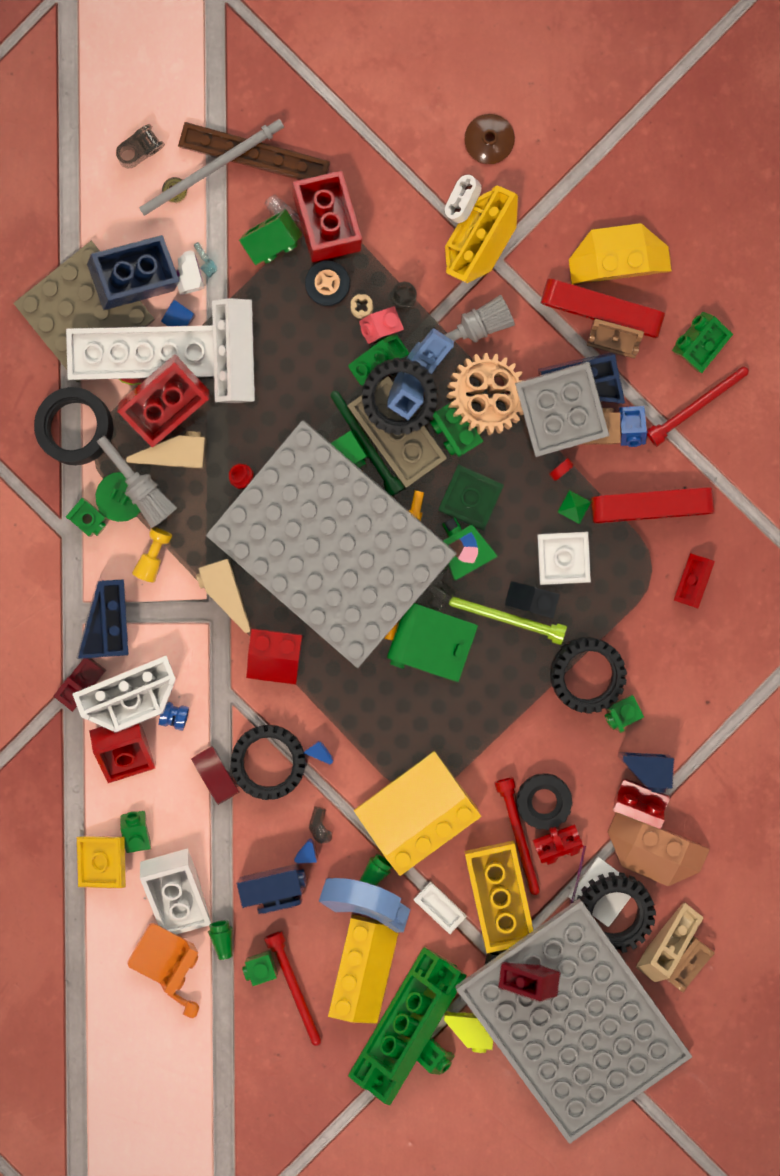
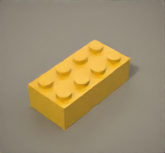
M514 841L464 851L486 953L506 950L534 931Z

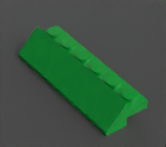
M423 947L348 1077L362 1089L370 1091L381 1102L391 1106L458 991L455 986L465 980L467 975L459 970L457 965Z

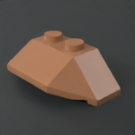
M618 812L615 813L608 830L609 837L622 867L666 886L673 885L699 873L710 850L663 828H656Z

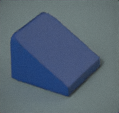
M173 300L161 322L166 326H189L196 315L176 300Z
M320 740L304 751L305 754L327 764H332L334 758Z

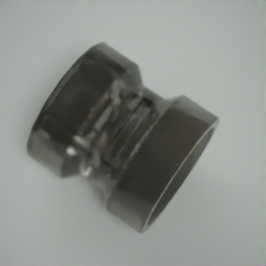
M400 282L394 286L392 302L397 308L405 310L415 304L417 292L411 283Z

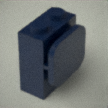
M298 864L239 877L237 888L242 908L258 905V914H264L302 904V892L304 887H306L307 879L304 869H299Z

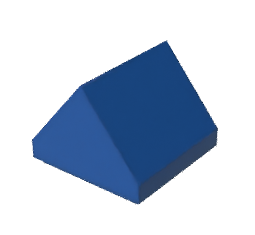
M308 839L294 857L296 863H317L318 859L313 840Z

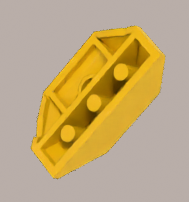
M496 185L492 188V191L478 197L467 220L458 223L445 245L446 273L469 283L492 271L517 228L518 195Z
M641 223L591 230L568 260L572 285L671 272L668 246Z

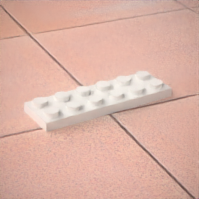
M213 326L66 329L68 380L148 378L174 354L179 357L196 377H214Z

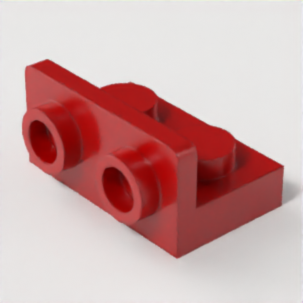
M623 779L614 799L613 811L661 829L664 823L665 809L670 797L663 793L651 792L646 786Z

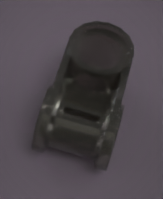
M149 123L120 143L116 149V156L122 167L132 169L148 157L159 152L165 144L163 141H159L152 131V125ZM125 150H132L135 153L131 160H123L121 158Z

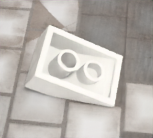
M188 848L140 862V881L159 926L177 935L211 924L198 874Z

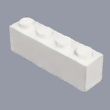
M232 298L212 301L215 402L255 401L252 300Z

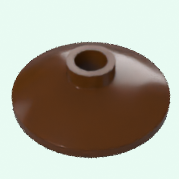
M484 114L476 117L468 125L464 141L466 150L474 160L483 164H496L509 156L514 146L515 137L511 125L503 117L495 114ZM486 134H493L495 139L492 142H488L485 139Z

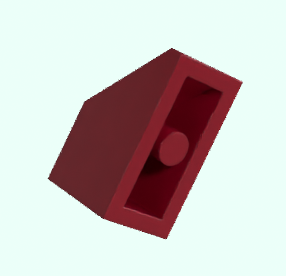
M504 962L501 963L498 988L542 1002L558 996L560 971L542 965Z

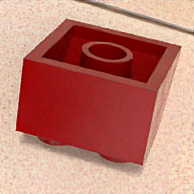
M252 628L246 678L296 685L303 635Z
M141 723L117 733L102 726L89 730L94 756L107 783L156 769Z

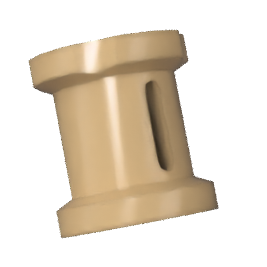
M358 294L351 300V312L356 318L363 319L372 314L373 302L371 298L365 294ZM358 301L360 303H364L365 301L367 302L366 312H364L363 310H360L359 312L356 311V303Z

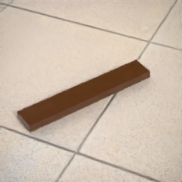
M184 122L178 147L218 158L245 141L246 138ZM265 143L257 144L231 161L296 180L325 175L328 173L330 161Z

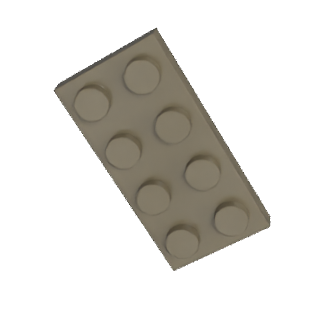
M388 376L379 382L376 387L375 403L380 412L387 418L396 421L407 420L388 408V397L393 385ZM362 395L347 405L406 488L447 459L424 426L420 430L413 431L407 435L388 434L382 429L379 430L374 423L370 422L362 405Z

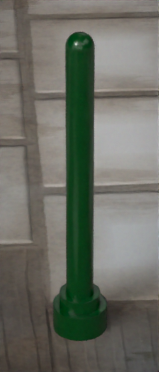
M337 390L332 391L330 394L331 399L384 480V490L392 497L406 487L400 479L398 480L396 476H392L341 394Z

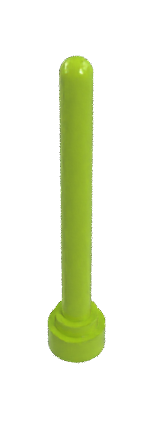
M450 597L448 600V604L452 607L546 635L548 639L552 640V643L562 645L567 629L565 625L557 623V625L552 624L548 626L457 597Z

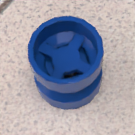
M167 702L164 713L160 715L158 725L164 727L170 725L174 726L176 730L183 731L189 707L183 705L177 707L173 703Z

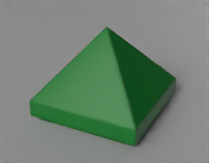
M569 490L558 513L580 524L591 502Z

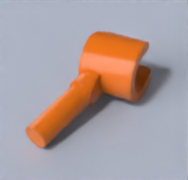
M176 993L173 996L167 994L180 1003V1005L185 1006L183 1015L189 1018L197 1016L199 1011L198 1003L183 999Z

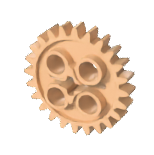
M484 353L482 360L475 354L472 357V362L466 358L463 362L464 366L460 364L457 366L456 370L458 373H453L450 376L455 382H450L447 385L453 391L449 392L446 396L447 398L454 399L449 404V408L457 409L453 417L461 415L463 418L460 421V425L468 422V430L471 431L476 426L478 434H481L486 429L488 435H491L494 428L500 434L503 432V426L509 430L512 427L511 421L517 423L520 420L518 415H523L515 386L516 382H520L519 377L523 372L515 373L513 371L516 366L515 363L508 367L506 365V357L499 362L498 354L489 359L488 353ZM469 377L477 378L480 387L472 386ZM494 377L502 378L504 386H498L494 381ZM509 392V395L498 393ZM466 393L476 394V395H474V396H467ZM488 394H494L491 398H488ZM496 401L503 402L506 406V411H500L496 407ZM471 402L479 403L482 408L481 412L474 411L471 407Z

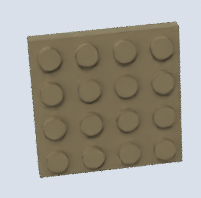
M92 240L13 303L66 370V329L147 327L155 320L141 301L103 311L87 266L90 255L100 252Z

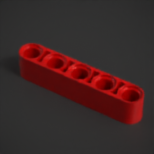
M547 279L540 302L542 305L591 320L599 319L643 331V335L652 338L659 337L665 313L555 279Z
M711 487L603 495L591 498L594 523L699 516L715 513L713 490Z

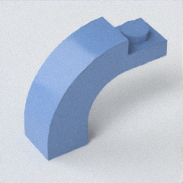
M433 328L421 343L418 341L407 358L411 361H417L432 374L452 349L454 341ZM398 372L389 393L388 408L409 420L423 403L424 389L420 381L413 375Z
M344 878L326 879L319 899L320 903L334 912H354L372 917L396 933L404 932L411 910L400 903L401 898L383 888Z

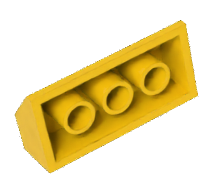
M351 914L328 1017L353 1023H378L398 933L378 920Z

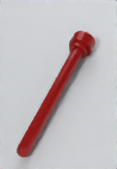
M741 367L664 424L652 425L647 429L649 440L658 447L665 442L668 432L749 374V369Z
M514 777L504 778L494 782L497 793H500V796L504 798L530 893L538 895L540 888L513 796L515 793L514 788H516Z
M282 931L272 933L264 938L266 946L272 952H275L311 1043L314 1046H318L321 1043V1038L284 950V942L286 941Z

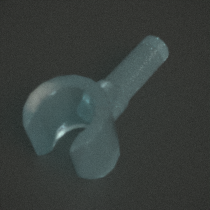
M197 242L194 244V247L205 262L200 269L210 278L217 271V266L206 255L200 243Z

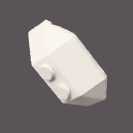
M164 656L73 693V697L82 718L117 733L163 714L176 678L168 657Z

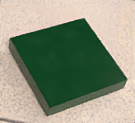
M458 464L438 511L484 531L504 484Z

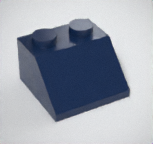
M618 752V757L651 792L666 793V788L673 789L674 758L669 754Z

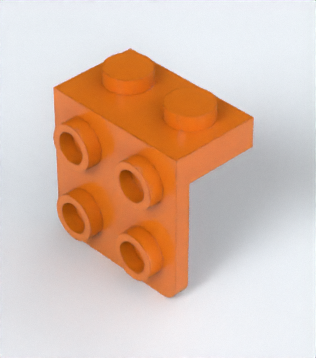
M151 923L129 957L127 965L138 973L160 983L164 992L173 996L176 990H180L184 985L186 979L184 976L189 968L192 969L196 965L198 951L195 945L155 923Z

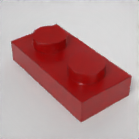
M690 553L674 601L698 609L715 561Z

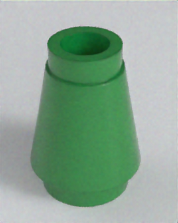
M376 854L374 858H370L360 881L377 886L391 873L392 865L385 857Z
M226 920L211 923L208 934L218 959L225 960L233 956L232 926Z

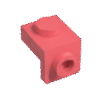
M395 306L372 313L359 321L361 333L366 338L368 344L404 330Z

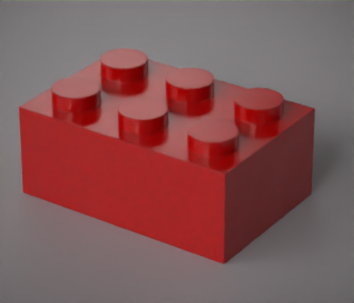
M338 171L294 181L292 195L311 262L360 252L362 237L343 172Z
M174 354L119 402L118 412L153 448L209 400V390Z

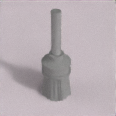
M499 295L477 310L474 308L466 314L463 313L461 324L457 325V329L445 334V336L453 341L463 338V340L469 338L476 343L479 339L488 337V334L514 326L515 323L506 302Z
M105 435L96 441L125 476V482L128 486L124 494L129 496L133 504L136 503L151 528L177 509L156 487L158 484L151 479L150 474L140 475L138 472L134 473Z

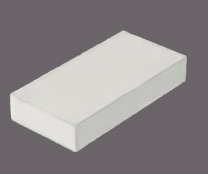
M431 881L413 899L449 934L467 917Z

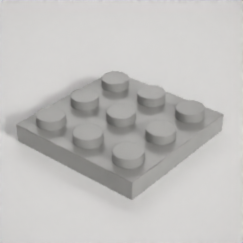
M589 362L515 383L535 457L609 436Z

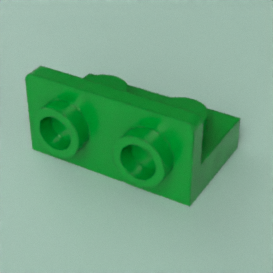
M702 312L693 319L686 333L677 339L672 351L685 359L697 372L703 373L733 336V333L715 316Z
M448 404L434 412L433 420L430 423L437 434L442 432L447 441L443 444L451 456L456 454L459 458L484 441L475 427L471 431L468 430V422L460 425L463 417L461 415L453 417L457 409L449 408Z

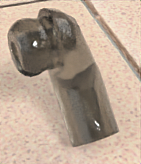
M314 806L309 830L318 843H329L332 839V833L326 830L322 823L326 809Z

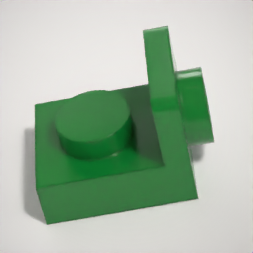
M431 1037L417 1061L430 1074L440 1075L451 1067V1061L455 1055L452 1052H446Z

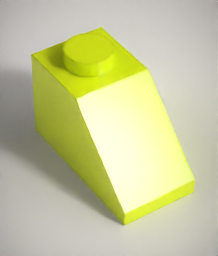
M445 1012L444 1021L467 1048H472V1052L486 1053L487 1049L493 1050V1039L474 1013Z

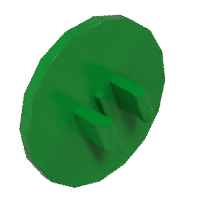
M121 472L112 473L104 477L99 483L95 494L96 505L100 512L106 518L116 522L129 521L137 517L141 512L136 503L133 504L129 496L124 494L128 485L125 482V476Z

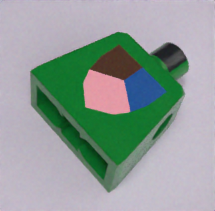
M455 517L442 524L449 536L444 542L457 553L448 563L454 581L497 557L496 553L473 525L462 530Z

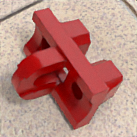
M575 824L558 831L556 826L549 829L550 834L533 840L541 864L546 863L547 865L555 863L558 857L566 854L570 856L579 854L580 849L584 848Z

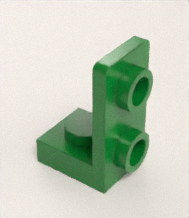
M397 333L378 342L351 362L348 367L362 386L369 373L378 364L393 358L404 359L410 353Z
M633 694L612 704L611 707L606 709L608 713L604 715L610 728L616 729L620 733L625 731L624 727L644 718Z

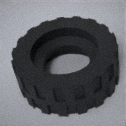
M543 773L535 774L533 777L526 779L520 786L519 792H517L516 804L522 819L528 825L539 830H549L555 826L556 828L559 827L561 823L567 820L566 818L571 813L573 801L568 786L560 778ZM541 789L552 791L557 799L555 809L548 814L538 813L532 806L533 795Z

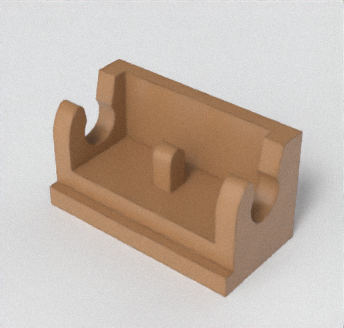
M595 319L592 323L586 346L635 359L639 352V345L644 332Z
M693 936L671 977L666 980L684 992L715 952Z

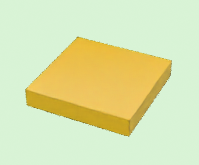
M77 837L78 887H126L124 837Z

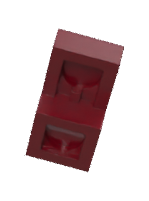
M83 658L53 697L73 712L77 708L73 693L95 685L107 670L92 658Z
M213 746L191 758L199 775L218 805L240 793Z

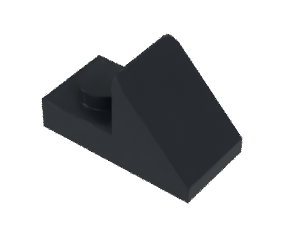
M511 581L504 605L554 618L560 594Z

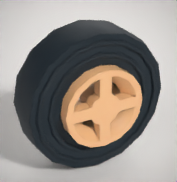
M321 261L309 269L305 277V288L308 296L315 303L321 306H333L346 298L350 289V278L341 264L334 261Z

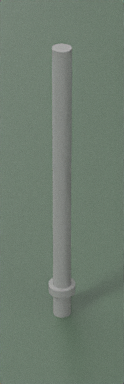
M278 119L268 126L263 125L261 127L262 130L140 206V211L144 216L265 139H272L273 134L284 128L283 123Z

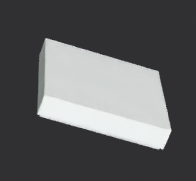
M588 532L537 534L540 585L591 582Z
M597 856L579 880L574 902L578 895L582 896L581 889L584 886L586 888L590 886L589 881L591 879L596 882L601 874L604 877H609L608 873L614 872L616 876H619V872ZM573 888V890L570 892V894L568 895V897H569L571 900H572L574 888ZM620 892L609 893L603 896L595 905L593 916L609 927L631 896Z

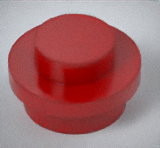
M236 464L229 471L230 483L235 488H245L253 479V470L246 464Z

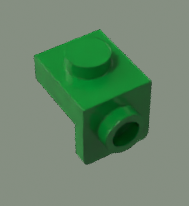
M132 811L122 814L120 830L122 837H124L126 853L151 849L145 811Z

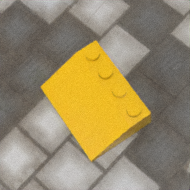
M435 751L354 809L361 823L399 876L481 817L477 806Z

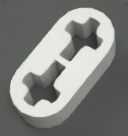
M464 175L457 181L445 206L446 216L455 223H462L469 217L481 193V184L471 175ZM472 185L471 189L465 190L466 186ZM456 208H457V209H460V208H461L460 212H455V213H454V210H455Z

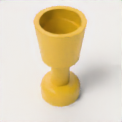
M153 527L149 532V537L153 540L149 552L141 555L132 572L135 577L151 583H155L161 563L157 556L162 544H168L172 538V534Z

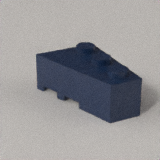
M612 352L538 369L540 376L589 362L599 400L601 402L625 404L616 357Z
M124 579L97 581L76 658L129 655Z

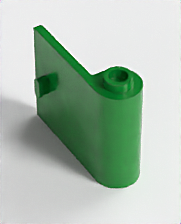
M414 603L399 620L386 658L391 659L390 665L404 669L405 665L459 682L478 625Z

